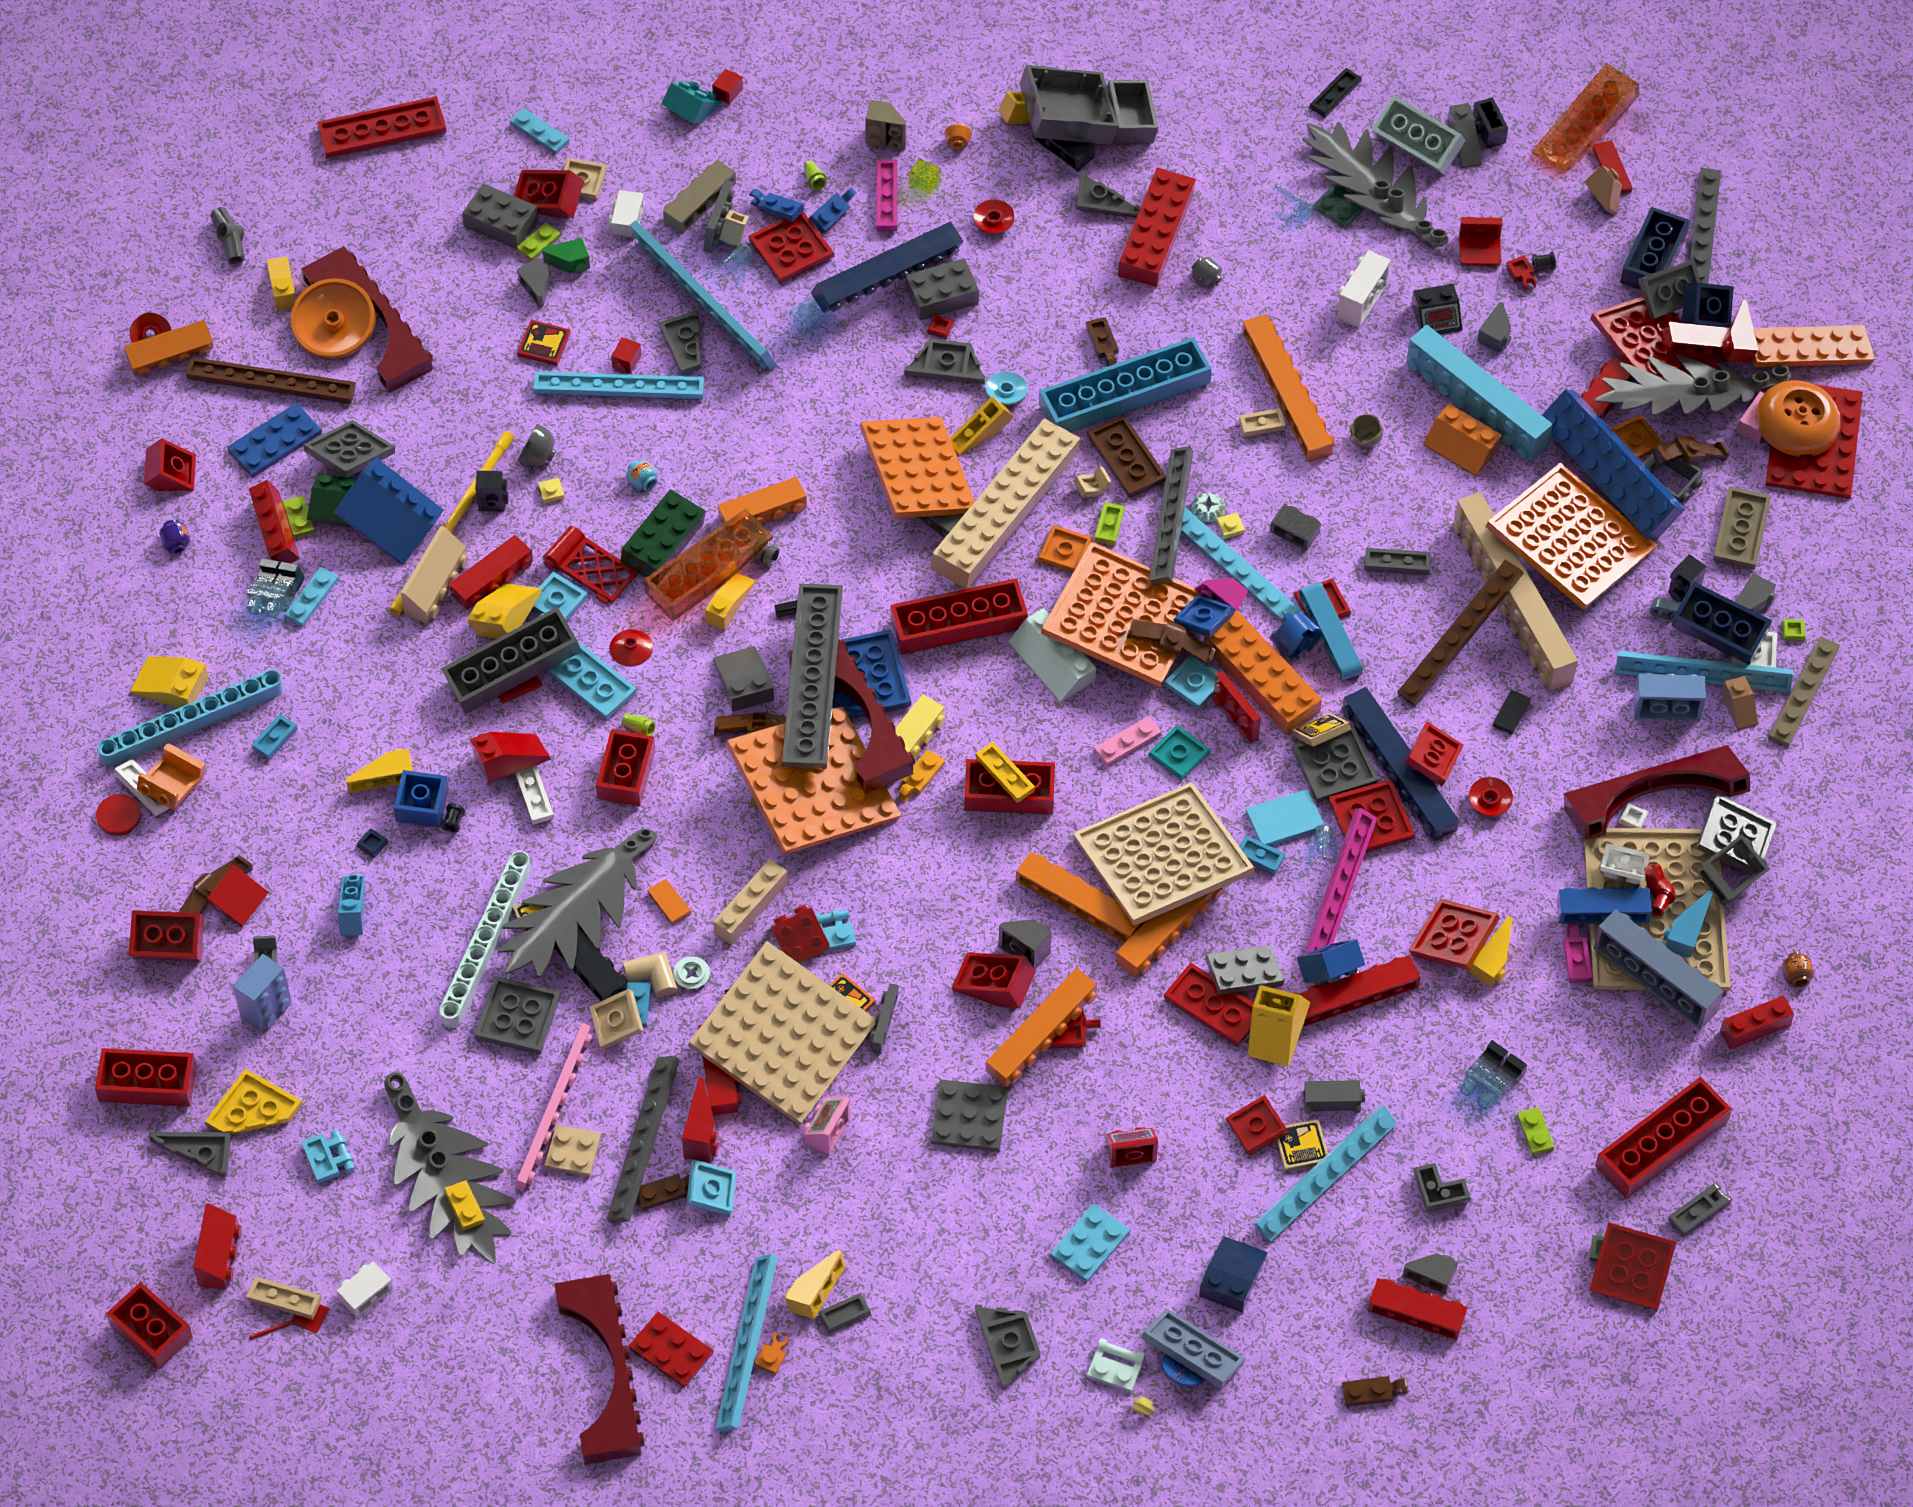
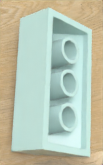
M1043 608L1028 617L1008 643L1061 703L1096 681V667L1083 652L1040 634L1043 625L1049 617L1048 612Z

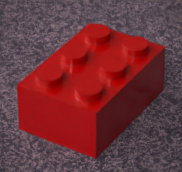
M611 729L596 782L597 799L641 806L655 754L654 736Z
M132 910L129 956L133 959L201 962L204 916L200 913Z
M139 1282L106 1313L109 1325L157 1369H160L193 1338L190 1325L142 1282Z

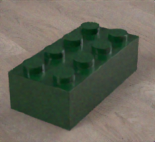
M670 489L622 547L620 562L657 583L702 527L706 510Z

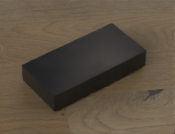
M1511 690L1492 726L1513 735L1531 702V698Z

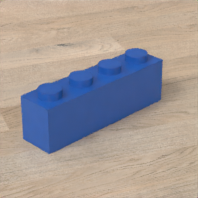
M1568 887L1559 889L1557 896L1559 924H1602L1615 909L1628 915L1634 923H1649L1652 909L1649 888L1633 887L1631 889H1620L1618 887H1611L1609 889H1597L1589 887L1586 889H1574Z

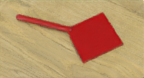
M320 1304L313 1319L294 1314L292 1320L249 1336V1339L258 1338L292 1324L317 1334L330 1308Z

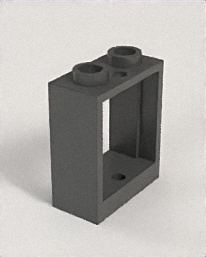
M1653 454L1643 463L1652 473L1660 466ZM1680 457L1663 464L1689 480L1679 494L1666 487L1680 504L1685 505L1690 498V493L1693 490L1697 491L1702 485L1703 480H1701L1703 470L1690 462L1686 463Z
M1741 834L1696 868L1695 871L1720 903L1724 905L1768 872L1769 868L1767 867L1766 860L1755 852L1751 841ZM1735 847L1755 874L1732 891L1712 864Z

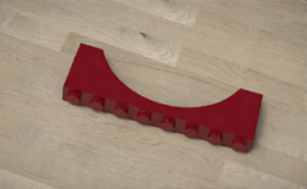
M343 246L301 268L303 281L308 287L321 280L337 278L359 285L368 294L376 314L385 324L389 334L385 355L377 366L378 379L389 393L433 370V357L428 350H424L418 336H413L408 323L400 319L398 310L390 306L387 296L384 293H380L375 280L369 279L363 265L359 266L357 258L352 251L349 252Z
M839 639L834 688L848 695L860 706L871 727V738L868 747L861 759L855 764V777L866 794L913 775L915 759L911 752L906 751L903 738L897 736L892 720L887 719L883 705L878 704L876 701V694L873 688L867 686L864 673L858 671L855 658L849 656L844 640L840 641ZM793 651L788 652L790 668Z
M1725 745L1563 793L1564 809L1584 839L1589 840L1605 835L1608 824L1614 814L1628 802L1642 795L1671 788H1699L1733 797L1751 791L1750 773L1730 747Z
M611 1274L554 1283L559 1314L572 1317L592 1329L605 1344L614 1365V1384L610 1399L597 1420L580 1434L584 1465L641 1455V1447L645 1446L643 1432L638 1433L637 1425L641 1424L639 1410L634 1411L633 1403H637L635 1388L630 1389L629 1384L630 1381L634 1380L632 1368L627 1367L625 1361L629 1360L630 1357L628 1345L623 1346L622 1339L626 1338L624 1324L619 1325L618 1317H622L620 1303H615L614 1296L619 1295L617 1282H612Z

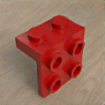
M1461 217L1459 226V257L1461 265H1501L1502 218Z
M806 904L795 908V913L788 917L786 914L773 919L774 923L771 924V929L783 953L797 963L806 961L830 948V944L812 905L807 907Z

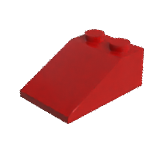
M521 170L514 197L537 206L538 214L574 219L584 180L571 170Z
M488 732L470 739L474 758L488 783L551 760L537 734Z
M967 952L951 989L999 1007L1020 1008L1036 971L1025 955Z
M699 1077L682 1136L683 1156L687 1159L711 1163L712 1157H717L719 1143L717 1141L719 1133L715 1132V1122L704 1079Z

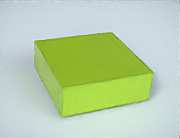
M1782 620L1783 641L1806 640L1804 620Z

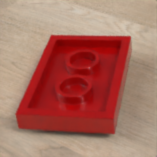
M1223 671L1217 673L1214 684V703L1217 707L1224 709L1230 723L1237 725L1242 738H1247L1251 744L1259 740L1261 717Z
M1426 721L1405 763L1428 777L1431 781L1443 786L1464 744Z
M659 1311L628 1346L632 1352L684 1388L714 1354L713 1349Z

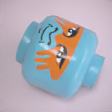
M638 460L629 464L626 478L636 490L649 491L655 487L658 481V473L648 461Z

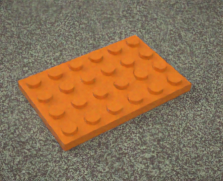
M942 417L861 421L860 430L894 519L965 514L973 505L975 500Z

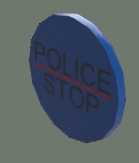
M1165 1354L1161 1362L1162 1370L1165 1376L1172 1382L1186 1387H1195L1204 1383L1205 1379Z

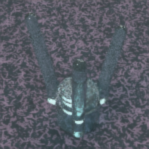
M1276 184L1275 189L1296 202L1293 209L1296 215L1273 211L1271 215L1295 219L1300 222L1303 218L1308 220L1314 209V204L1299 198Z
M741 243L728 257L704 276L709 277L726 263L733 260L738 265L744 264L736 281V285H739L748 267L753 262L751 260L753 250L747 244Z
M1318 825L1315 828V835L1311 836V844L1305 862L1306 867L1310 864L1316 844L1322 848V860H1326L1327 847L1330 845L1335 864L1338 859L1336 837L1333 836L1332 827L1329 825Z

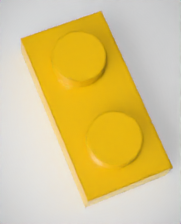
M466 1180L444 1189V1193L462 1231L484 1223L485 1218Z

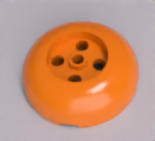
M1789 380L1778 383L1764 393L1756 408L1758 429L1764 439L1774 448L1788 455L1797 457L1809 454L1812 456L1819 455L1834 444L1839 434L1841 422L1836 403L1826 391L1810 382ZM1785 411H1788L1791 415L1788 416Z

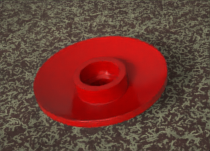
M991 199L980 203L976 207L973 219L975 225L983 232L999 234L1011 228L1015 220V213L1008 203L1002 200Z
M144 313L132 322L129 335L131 342L135 343L147 339L146 332L148 330H152L154 336L172 329L169 322L160 314Z
M627 629L617 633L612 638L609 651L611 657L617 663L624 666H637L649 659L653 651V643L646 633L636 629ZM630 642L634 643V645L629 646L627 644Z
M1484 777L1472 784L1468 798L1475 811L1485 816L1494 817L1502 815L1509 810L1513 802V793L1510 786L1503 780L1495 777ZM1487 798H1492L1494 801H1493V802H1489V801H1487L1486 799H1487Z

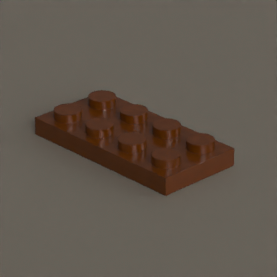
M1125 415L1087 431V437L1129 498L1166 482L1165 473Z

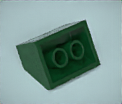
M318 473L311 490L307 520L352 527L336 515L334 511L356 479Z

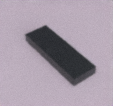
M1345 68L1309 104V108L1326 118L1362 81V77Z

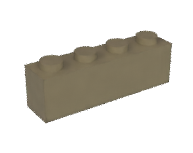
M719 160L708 165L699 177H695L685 190H681L671 203L665 205L663 221L683 234L716 203L725 179L733 181L732 187L736 184V172Z

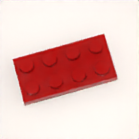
M1191 962L1164 993V999L1237 1047L1250 1033L1254 1003L1239 993L1218 995L1212 976Z

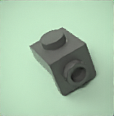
M276 936L253 937V964L262 954L277 963Z

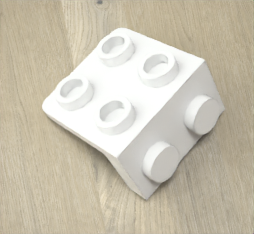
M1606 843L1600 871L1604 872L1603 876L1617 879V875L1626 877V882L1639 884V881L1645 880L1644 868L1648 866L1650 853Z

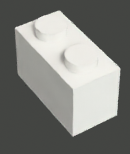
M619 190L617 198L613 199L612 210H614L613 215L610 214L608 226L612 227V235L633 237L632 233L634 231L629 225L635 220L640 224L644 208L643 193Z
M372 1261L369 1265L362 1266L350 1280L343 1281L337 1289L339 1300L358 1318L393 1290L391 1279Z

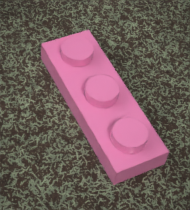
M1148 716L1094 747V751L1104 764L1109 766L1161 736V730Z

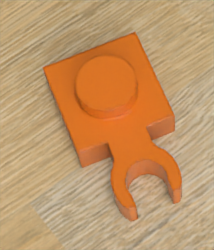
M779 1332L774 1333L771 1346L764 1344L754 1363L756 1367L774 1375L777 1374L786 1357V1352L782 1351V1349L787 1346L789 1341L788 1336H786L783 1342H778L776 1339L779 1336Z

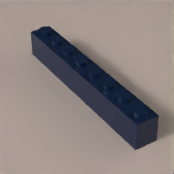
M950 221L817 283L811 294L823 314L830 310L835 312L847 302L852 304L864 294L869 296L879 287L886 288L896 279L903 280L907 274L913 271H921L930 263L935 265L947 255L949 257L954 256L960 251L959 248L964 241Z
M1364 687L1345 696L1341 708L1346 719L1350 718L1358 736L1361 735L1365 740L1364 744L1367 750L1373 752L1376 756L1378 766L1386 770L1388 780H1392L1393 784L1399 789L1402 801L1408 802L1413 817L1422 822L1425 834L1427 836L1431 835L1433 840L1437 841L1457 831L1459 825L1458 817L1435 784L1428 777L1405 763L1411 750L1368 688Z

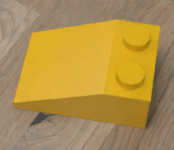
M505 584L477 602L467 621L477 635L497 639L522 626L542 590L540 588Z
M148 656L130 693L176 708L183 707L197 700L208 679L206 664L186 657Z

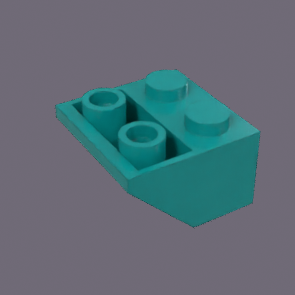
M680 80L679 82L670 83L661 104L692 123H702L722 101L716 98L717 95L715 93L702 90L698 83L691 80L689 82Z

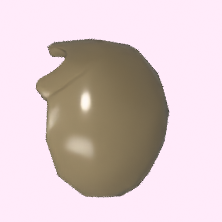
M1359 415L1350 425V433L1354 442L1362 448L1373 447L1382 440L1383 427L1375 415Z

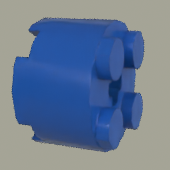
M1302 612L1285 615L1281 621L1283 624L1270 636L1273 645L1292 662L1301 659L1298 655L1303 651H1311L1321 637L1318 632L1322 631L1321 628Z

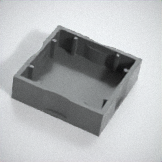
M1035 65L1025 66L1019 84L1035 138L1113 144L1119 124L1114 107L1109 100V91L1103 72L1063 70Z

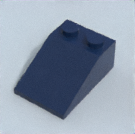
M1224 1236L1200 1284L1199 1297L1243 1313L1268 1252Z

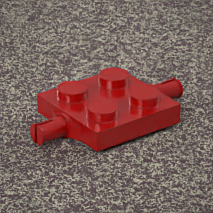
M1082 1008L1080 1016L1076 1020L1072 1019L1067 1024V1028L1062 1035H1056L1051 1040L1052 1044L1048 1049L1086 1047L1085 1035L1087 1029L1101 1028L1100 1019L1087 1020Z

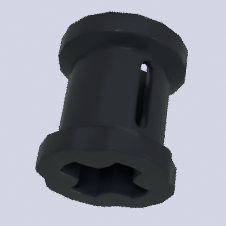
M1553 251L1546 255L1532 254L1531 260L1535 273L1541 269L1556 270V257Z
M451 803L446 807L447 813L440 826L445 831L457 833L460 830V820L465 816L466 812L462 806Z

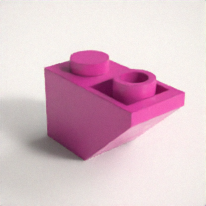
M1233 578L1205 580L1194 588L1200 596L1234 607V612L1248 593V590Z

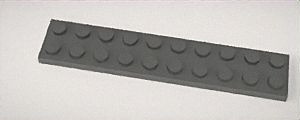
M799 583L782 767L827 769L843 585Z

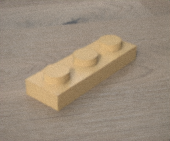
M255 1276L246 1296L248 1301L309 1319L314 1318L322 1300L319 1294Z

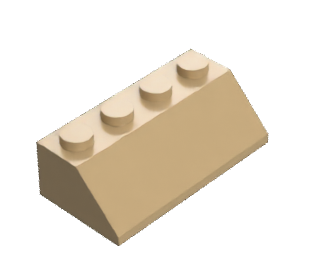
M440 526L401 591L404 614L427 624L431 618L437 616L441 601L444 602L447 599L449 583L459 576V570L465 568L468 563L466 546L443 526Z

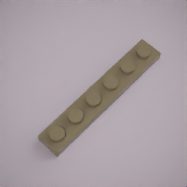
M1819 637L1768 739L1787 747L1790 746L1840 648V644L1824 637Z

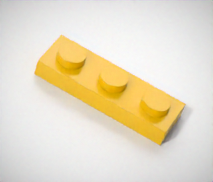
M991 742L976 753L975 758L1017 803L1035 791V786L994 742Z

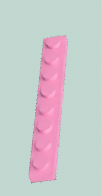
M581 1024L515 1186L517 1190L524 1191L526 1185L531 1186L536 1173L532 1172L534 1165L539 1166L544 1154L540 1152L543 1145L547 1146L552 1133L548 1131L551 1125L556 1126L560 1116V1113L557 1112L559 1105L564 1106L568 1097L565 1090L567 1086L572 1087L576 1074L573 1073L575 1066L580 1068L584 1055L581 1054L583 1047L588 1048L592 1038V1035L589 1034L590 1025Z

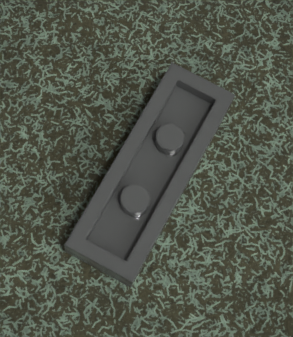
M1366 548L1364 570L1429 575L1431 552Z
M890 983L888 991H883L881 998L883 1008L882 1011H877L875 1022L878 1025L876 1030L871 1031L869 1039L873 1052L882 1053L898 999L899 985Z

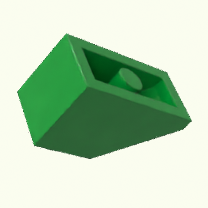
M582 237L542 248L543 261L546 264L568 273H580L590 268L589 255Z

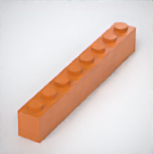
M1267 314L1243 321L1242 333L1307 461L1310 462L1332 455V448L1335 445L1334 439L1331 434L1328 435L1325 421L1319 417L1315 402H1311L1308 388L1306 385L1303 386L1298 369H1294L1292 357L1289 353H1286L1282 338L1277 336L1274 322L1269 320Z

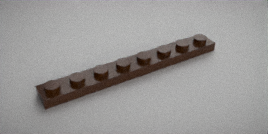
M191 357L186 371L187 379L349 404L352 403L356 390V382L196 357Z
M1506 559L1397 691L1398 695L1416 707L1524 573L1520 568Z

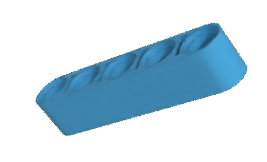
M1317 582L1300 588L1298 591L1300 600L1309 619L1321 628L1322 631L1318 632L1321 636L1320 641L1336 673L1340 674V680L1344 681L1361 675L1363 673L1361 662L1322 583Z

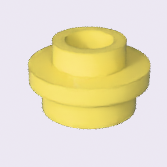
M1140 1396L1139 1400L1133 1399L1132 1401L1134 1403L1132 1409L1138 1413L1149 1417L1151 1412L1155 1411V1408L1152 1406L1153 1402L1147 1398Z

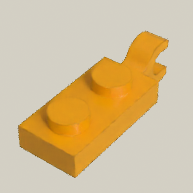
M927 749L913 765V775L902 779L903 785L898 791L900 793L898 798L906 802L914 792L920 795L945 765V759Z

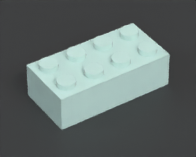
M1395 95L1392 96L1371 129L1380 138L1442 175L1445 174L1466 141L1460 133Z

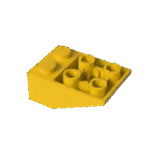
M1260 985L1252 1009L1248 1056L1289 1067L1310 1002L1301 995Z

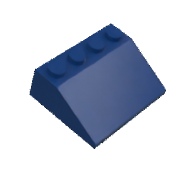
M375 457L366 464L334 513L397 562L404 564L436 523L444 509Z

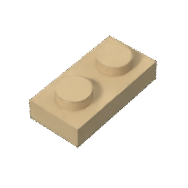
M1280 408L1239 415V423L1244 437L1285 430L1286 425Z

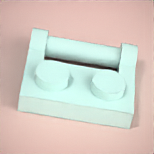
M1101 1338L1087 1373V1378L1132 1393L1146 1353L1140 1351L1136 1353L1109 1344L1108 1340ZM1106 1352L1135 1363L1131 1367L1105 1358L1103 1354Z

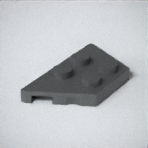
M929 339L924 344V348L914 356V361L904 369V375L985 385V375L980 369V363L974 354L971 343Z
M977 1304L975 1305V1312L1002 1389H1005L1041 1357V1352L1026 1311H1009L1006 1308L999 1307L990 1309L983 1308L982 1305Z

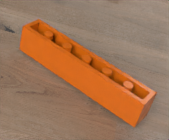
M1030 852L1016 870V882L1122 943H1125L1144 924L1142 922L1134 926L1115 898L1104 894L1100 888L1092 887L1085 883L1082 878L1069 874L1063 867L1055 866L1048 862L1042 855Z
M1222 887L1147 920L1116 952L1115 962L1135 977L1141 972L1145 974L1150 969L1151 962L1155 958L1159 959L1163 956L1166 947L1170 943L1174 944L1179 939L1180 932L1184 928L1189 929L1193 925L1195 917L1199 913L1203 914L1206 912L1210 905L1209 902L1213 898L1218 899L1222 895L1224 888Z
M1076 967L986 1061V1072L1005 1087L1011 1082L1013 1084L1017 1082L1022 1075V1071L1035 1063L1037 1055L1041 1051L1045 1052L1051 1046V1040L1056 1035H1062L1067 1028V1024L1072 1019L1076 1020L1080 1016L1082 1008L1086 1004L1090 1005L1096 999L1097 983Z

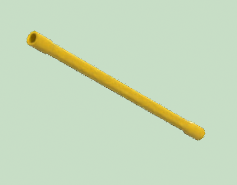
M504 431L480 471H492L515 438L511 432ZM476 477L443 526L450 533L453 532L476 496ZM401 592L388 608L390 613L400 616L404 609Z

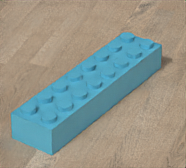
M1425 325L1409 339L1406 360L1408 367L1413 371H1418L1423 375L1426 382L1433 383L1438 387L1441 394L1444 396L1448 395L1459 408L1467 410L1471 417L1502 434V442L1516 449L1520 457L1527 458L1532 462L1549 447L1553 424L1431 327Z

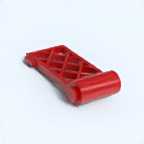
M572 525L563 532L543 555V563L549 570H560L597 594L596 598L604 604L608 602L613 603L638 574L637 571L620 562V559L586 538L580 529ZM588 546L594 550L595 555L583 557L582 551ZM608 559L612 562V567L600 568L599 560ZM596 560L597 569L585 570L584 562ZM581 562L582 570L573 571L568 568L571 563ZM625 570L630 573L627 579H617L616 571ZM613 572L615 580L602 581L601 573ZM598 574L599 582H589L586 579V575ZM616 585V592L610 596L604 592L603 586Z

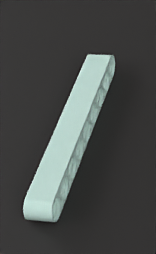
M517 851L510 856L440 1006L442 1024L447 1028H456L461 1024L504 931L502 926L508 923L513 912V906L516 905L530 875V859L528 854L523 851ZM484 938H490L488 941H482ZM475 957H482L478 960L473 959ZM469 975H470V976H473V977H471V978H469V979L464 978V977L469 976ZM460 994L464 995L463 997H460V998H457V997H456L457 995H460ZM451 1013H454V1014H455L454 1016H451V1017H448V1016H447L448 1014H451Z

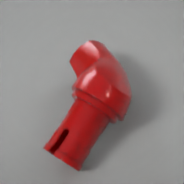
M1655 864L1645 867L1644 872L1647 888L1650 889V894L1656 899L1651 907L1652 914L1656 917H1662L1667 906L1674 903L1676 892L1673 885L1666 879L1661 865Z

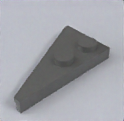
M1080 172L1076 210L1137 218L1140 206L1130 204L1118 192L1107 188L1100 181L1097 183L1086 176V172Z
M149 1132L150 1142L223 1177H228L231 1145L230 1133Z

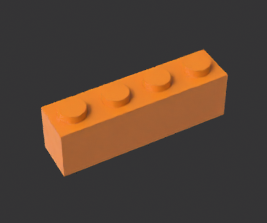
M204 319L124 346V352L132 373L144 375L149 373L151 368L157 366L160 369L165 368L172 361L178 360L183 362L190 359V355L209 353L211 348H213V340Z
M796 476L718 504V517L727 535L733 533L740 534L747 528L762 526L765 522L772 519L779 520L791 512H801L807 507V495Z

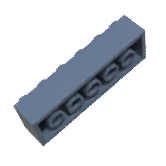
M1615 909L1598 927L1593 949L1696 1028L1701 1030L1718 1012L1724 992L1720 986L1703 976L1699 969L1687 964L1680 955L1670 951L1662 941L1656 940L1649 935L1645 928L1639 927L1632 922L1628 915Z

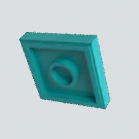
M1176 725L1148 753V756L1182 781L1210 753L1211 749Z

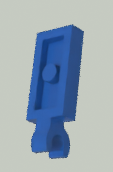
M851 187L842 196L836 192L808 219L823 233L851 208L847 202L857 194L856 191Z
M753 189L749 193V196L754 197L751 204L758 206L759 211L791 222L804 211L803 203L770 192L765 196L758 189Z

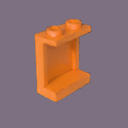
M168 743L163 748L162 758L146 775L141 773L138 776L137 790L155 799L162 805L175 810L203 779L206 763Z

